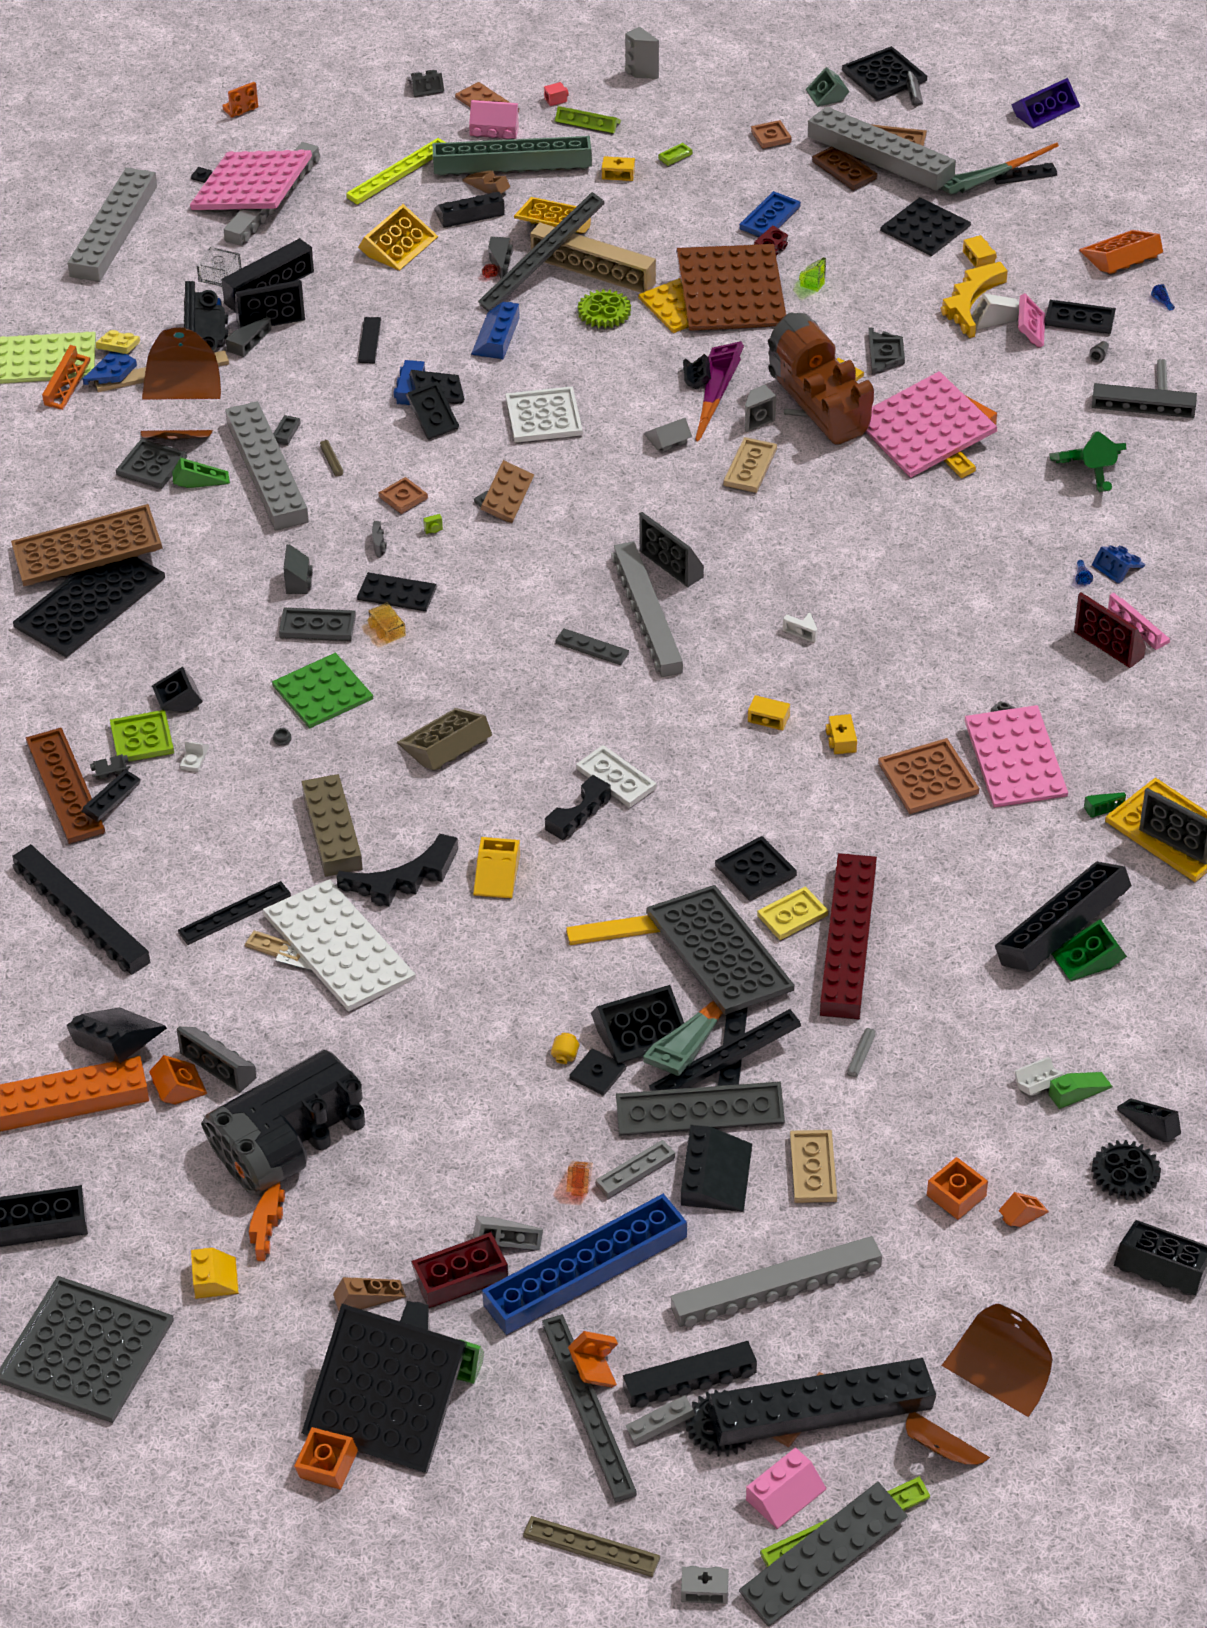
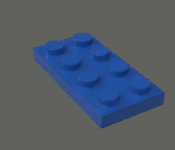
M773 191L739 224V229L760 237L772 225L779 228L800 208L801 202Z

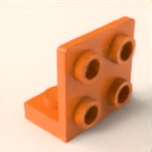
M251 82L228 91L229 102L222 105L223 110L233 118L258 108L256 83Z
M583 1331L568 1346L572 1360L584 1383L611 1388L617 1385L605 1359L618 1345L615 1337Z

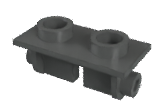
M121 754L110 757L111 765L107 764L106 759L93 761L90 764V768L96 774H93L92 777L97 776V779L109 777L108 773L115 772L116 775H119L125 769L131 768L125 764L129 762L127 755L123 756Z

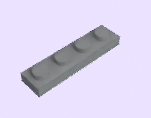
M661 1140L596 1179V1186L607 1198H610L675 1159V1152L664 1140Z

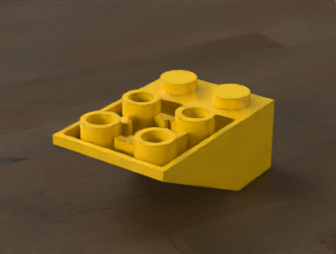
M481 837L474 896L512 899L520 860V840Z

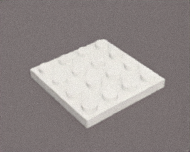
M573 386L505 394L515 443L583 435Z

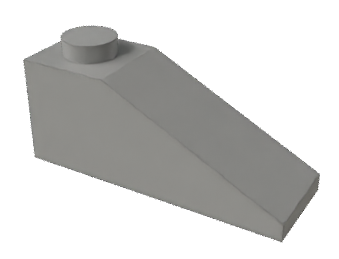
M476 1216L473 1232L474 1238L491 1232L498 1246L540 1250L543 1235L542 1228L496 1217Z

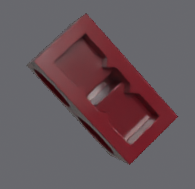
M772 225L754 241V245L774 244L777 256L780 250L784 251L786 249L788 234Z

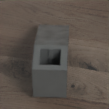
M491 236L488 246L489 259L500 279H502L508 273L507 264H510L511 261L510 254L513 253V245L510 244V238Z

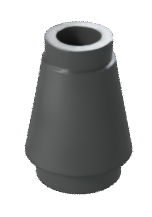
M1101 341L1092 347L1089 352L1090 358L1095 362L1104 360L1109 344L1106 341Z

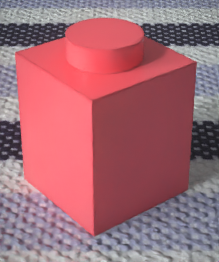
M561 82L544 86V98L550 106L567 102L569 92Z

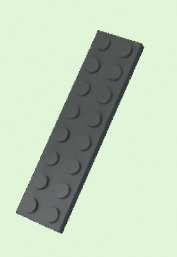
M781 1081L616 1093L619 1136L690 1131V1125L709 1126L718 1129L785 1123Z
M877 1481L742 1586L739 1592L764 1623L770 1627L904 1522L908 1515L880 1482Z

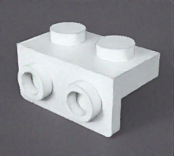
M1049 1057L1014 1071L1019 1090L1031 1096L1041 1093V1090L1049 1088L1050 1080L1064 1075L1063 1072L1054 1069L1052 1059Z

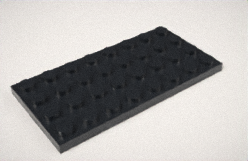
M130 557L122 561L105 564L104 566L90 568L86 571L75 572L14 620L13 627L67 657L165 579V572L138 557Z

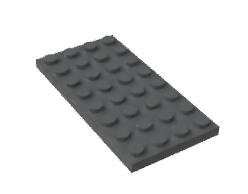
M716 885L646 908V914L724 1015L794 991L795 985Z

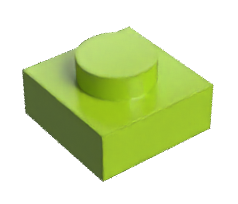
M440 514L423 518L426 534L437 533L443 530Z

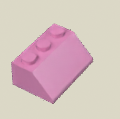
M471 100L470 136L516 139L519 129L518 103Z
M795 1447L746 1486V1501L778 1529L822 1494L826 1487L812 1462Z

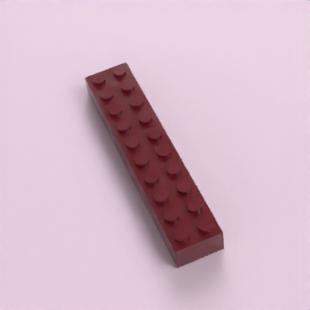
M838 853L820 1001V1016L860 1020L876 875V856Z

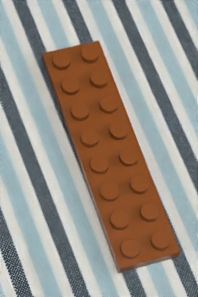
M62 727L25 737L68 844L104 834L105 828L102 820L100 819L96 822L82 812L83 806L92 797Z

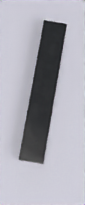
M280 881L178 929V933L186 944L190 945L264 908L291 897V893Z

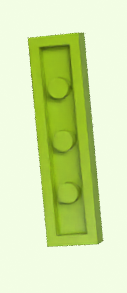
M562 106L557 107L555 122L609 133H615L616 125L621 123V120L616 117Z

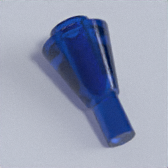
M1158 284L1154 286L1151 296L1165 304L1169 311L1175 309V306L1170 301L1165 285Z
M1078 560L1076 583L1082 585L1090 584L1093 581V575L1085 566L1084 561Z

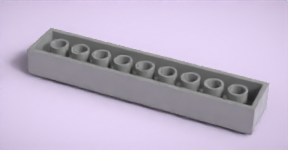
M826 106L808 120V137L937 191L955 176V159L834 110L831 107Z
M127 167L124 169L67 262L70 277L97 282L102 280L156 190V172Z
M250 402L225 409L227 425L274 530L309 523L307 506L259 402Z

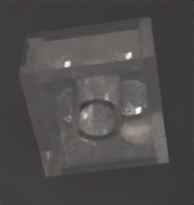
M210 247L197 264L198 282L222 287V278L242 268L240 253Z

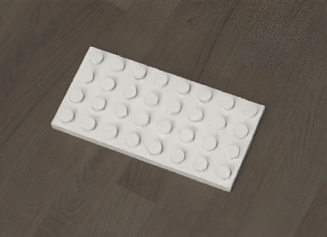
M330 879L263 909V915L288 941L295 952L300 955L302 960L348 1012L416 979V974Z

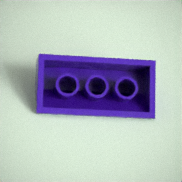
M1066 78L1011 104L1016 117L1031 128H1035L1080 107V104L1069 79Z

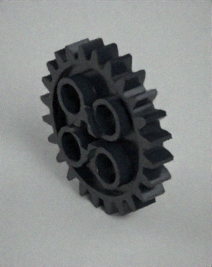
M1116 1140L1115 1145L1109 1142L1107 1148L1102 1146L1101 1152L1097 1151L1096 1157H1093L1091 1170L1093 1172V1179H1097V1186L1102 1185L1101 1191L1108 1189L1109 1196L1116 1193L1117 1199L1124 1195L1125 1200H1128L1129 1196L1136 1200L1138 1194L1144 1198L1145 1192L1151 1194L1152 1188L1156 1189L1157 1182L1160 1180V1161L1156 1160V1154L1150 1155V1148L1143 1150L1144 1144L1137 1147L1135 1141L1131 1145L1128 1144L1127 1140L1124 1141V1144H1120L1118 1140Z
M706 1392L705 1399L698 1396V1403L692 1402L695 1416L686 1420V1431L689 1432L688 1438L693 1439V1445L700 1444V1451L708 1448L709 1455L713 1451H717L718 1457L721 1455V1452H725L726 1456H729L731 1450L738 1454L739 1447L746 1450V1443L751 1445L752 1441L719 1446L707 1409L710 1393Z

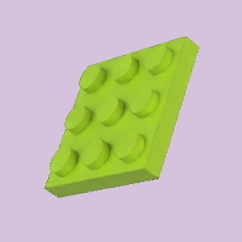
M159 710L110 719L117 756L121 754L123 756L127 755L128 761L131 762L174 754L165 711Z

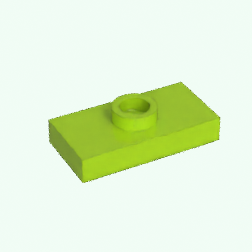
M681 143L658 154V159L669 166L692 155L693 150L684 143Z

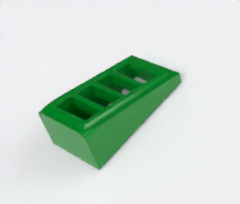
M1121 792L1086 796L1084 809L1091 818L1112 812L1125 801L1126 794Z

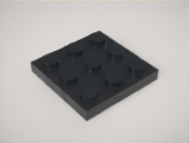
M763 836L715 860V866L749 901L797 876V870Z

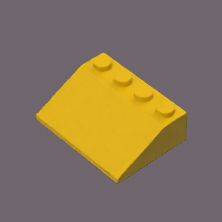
M530 197L514 215V218L529 221L532 224L543 223L556 227L577 206ZM591 218L576 233H586L590 228Z
M402 204L364 236L358 248L369 258L400 271L438 238V235Z

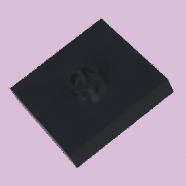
M592 1048L570 1073L569 1079L604 1096L626 1070V1065L623 1063L617 1064L613 1058Z

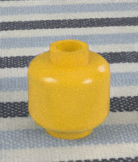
M561 1033V1035L554 1038L551 1055L556 1059L557 1063L567 1064V1062H573L576 1059L580 1045L576 1036L570 1033Z

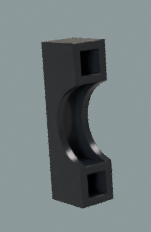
M595 775L589 777L581 785V798L583 801L573 808H555L545 818V830L561 840H564L567 836H572L579 825H584L591 814H596L603 803L609 802L611 799V785Z

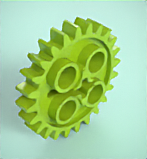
M602 289V292L596 290V293L590 292V295L585 294L584 298H580L577 306L581 321H586V325L591 323V327L597 325L598 329L601 326L604 329L607 326L613 328L614 324L619 326V322L624 324L625 320H628V316H631L630 300H627V296L623 297V293L617 294V291L612 293L611 289L608 292Z

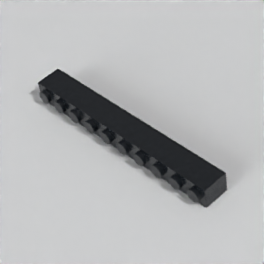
M30 844L12 855L14 871L18 875L22 874L29 885L33 884L41 896L45 895L52 906L56 905L62 916H68L74 927H80L86 938H92L98 949H104L110 960H116L122 971H127L133 975L151 963L149 951L33 845Z

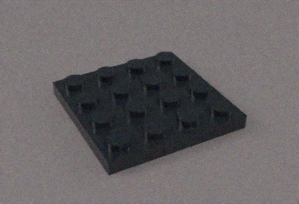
M892 46L842 65V71L875 100H880L908 89L906 83L908 71L914 74L919 84L927 81V75Z
M919 197L882 225L880 231L933 256L971 226V222Z

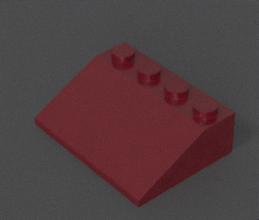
M1082 592L1078 594L1074 633L1128 668L1133 667L1145 656L1146 645L1138 628Z

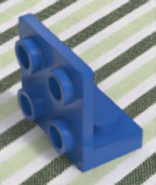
M1109 545V547L1101 546L1092 563V566L1117 583L1123 581L1129 568H1143L1146 565L1141 562L1140 557L1134 554L1131 555L1128 553L1127 548L1120 545L1118 547Z

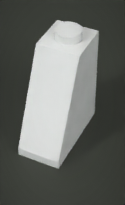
M984 293L972 314L976 330L1016 321L1019 315V302L1014 298Z

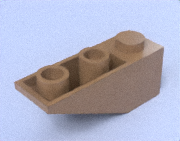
M343 1277L333 1293L338 1311H340L341 1304L365 1309L406 1297L401 1281L393 1279Z

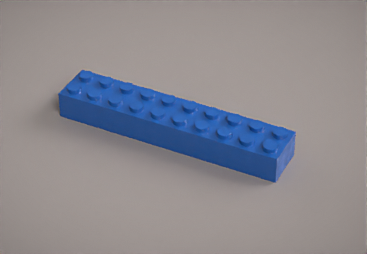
M663 1193L483 1289V1306L505 1335H508L687 1238V1221Z

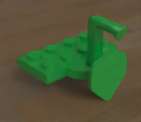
M1096 431L1091 434L1084 448L1049 453L1050 460H1056V463L1071 462V458L1073 460H1083L1088 468H1094L1097 490L1099 492H1106L1112 489V484L1109 481H1105L1103 467L1115 464L1118 454H1121V450H1127L1126 443H1114L1101 432Z

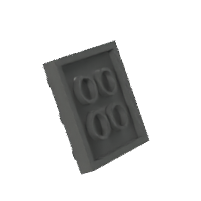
M140 439L118 466L116 475L162 489L173 476L172 472L180 457L187 458V452Z

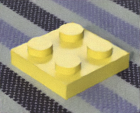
M110 330L96 341V348L128 354L139 344L140 336Z

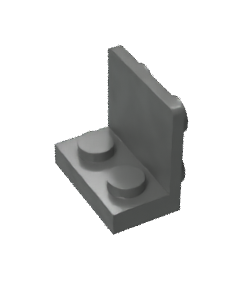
M437 70L425 71L426 74H422V72L410 73L411 76L407 77L408 80H411L414 96L444 92L442 73L437 72Z

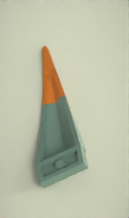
M1058 142L1002 164L955 174L940 189L949 194H956L959 191L963 194L1058 147Z
M714 1001L710 1002L687 1022L655 1042L643 1056V1062L679 1076L687 1066H690L723 1012Z

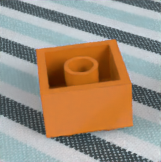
M955 1157L928 1180L927 1196L959 1220L987 1196L988 1180L958 1157Z
M311 1427L294 1467L301 1479L341 1490L358 1449L352 1437Z

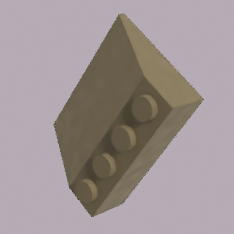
M454 708L397 741V744L423 767L438 770L446 762L457 759L458 755L471 751L475 745L486 742L487 738L492 736V732L485 715Z

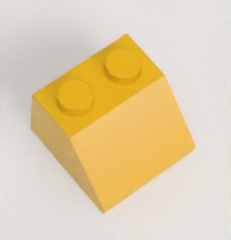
M213 1247L191 1250L195 1299L239 1294L236 1257Z

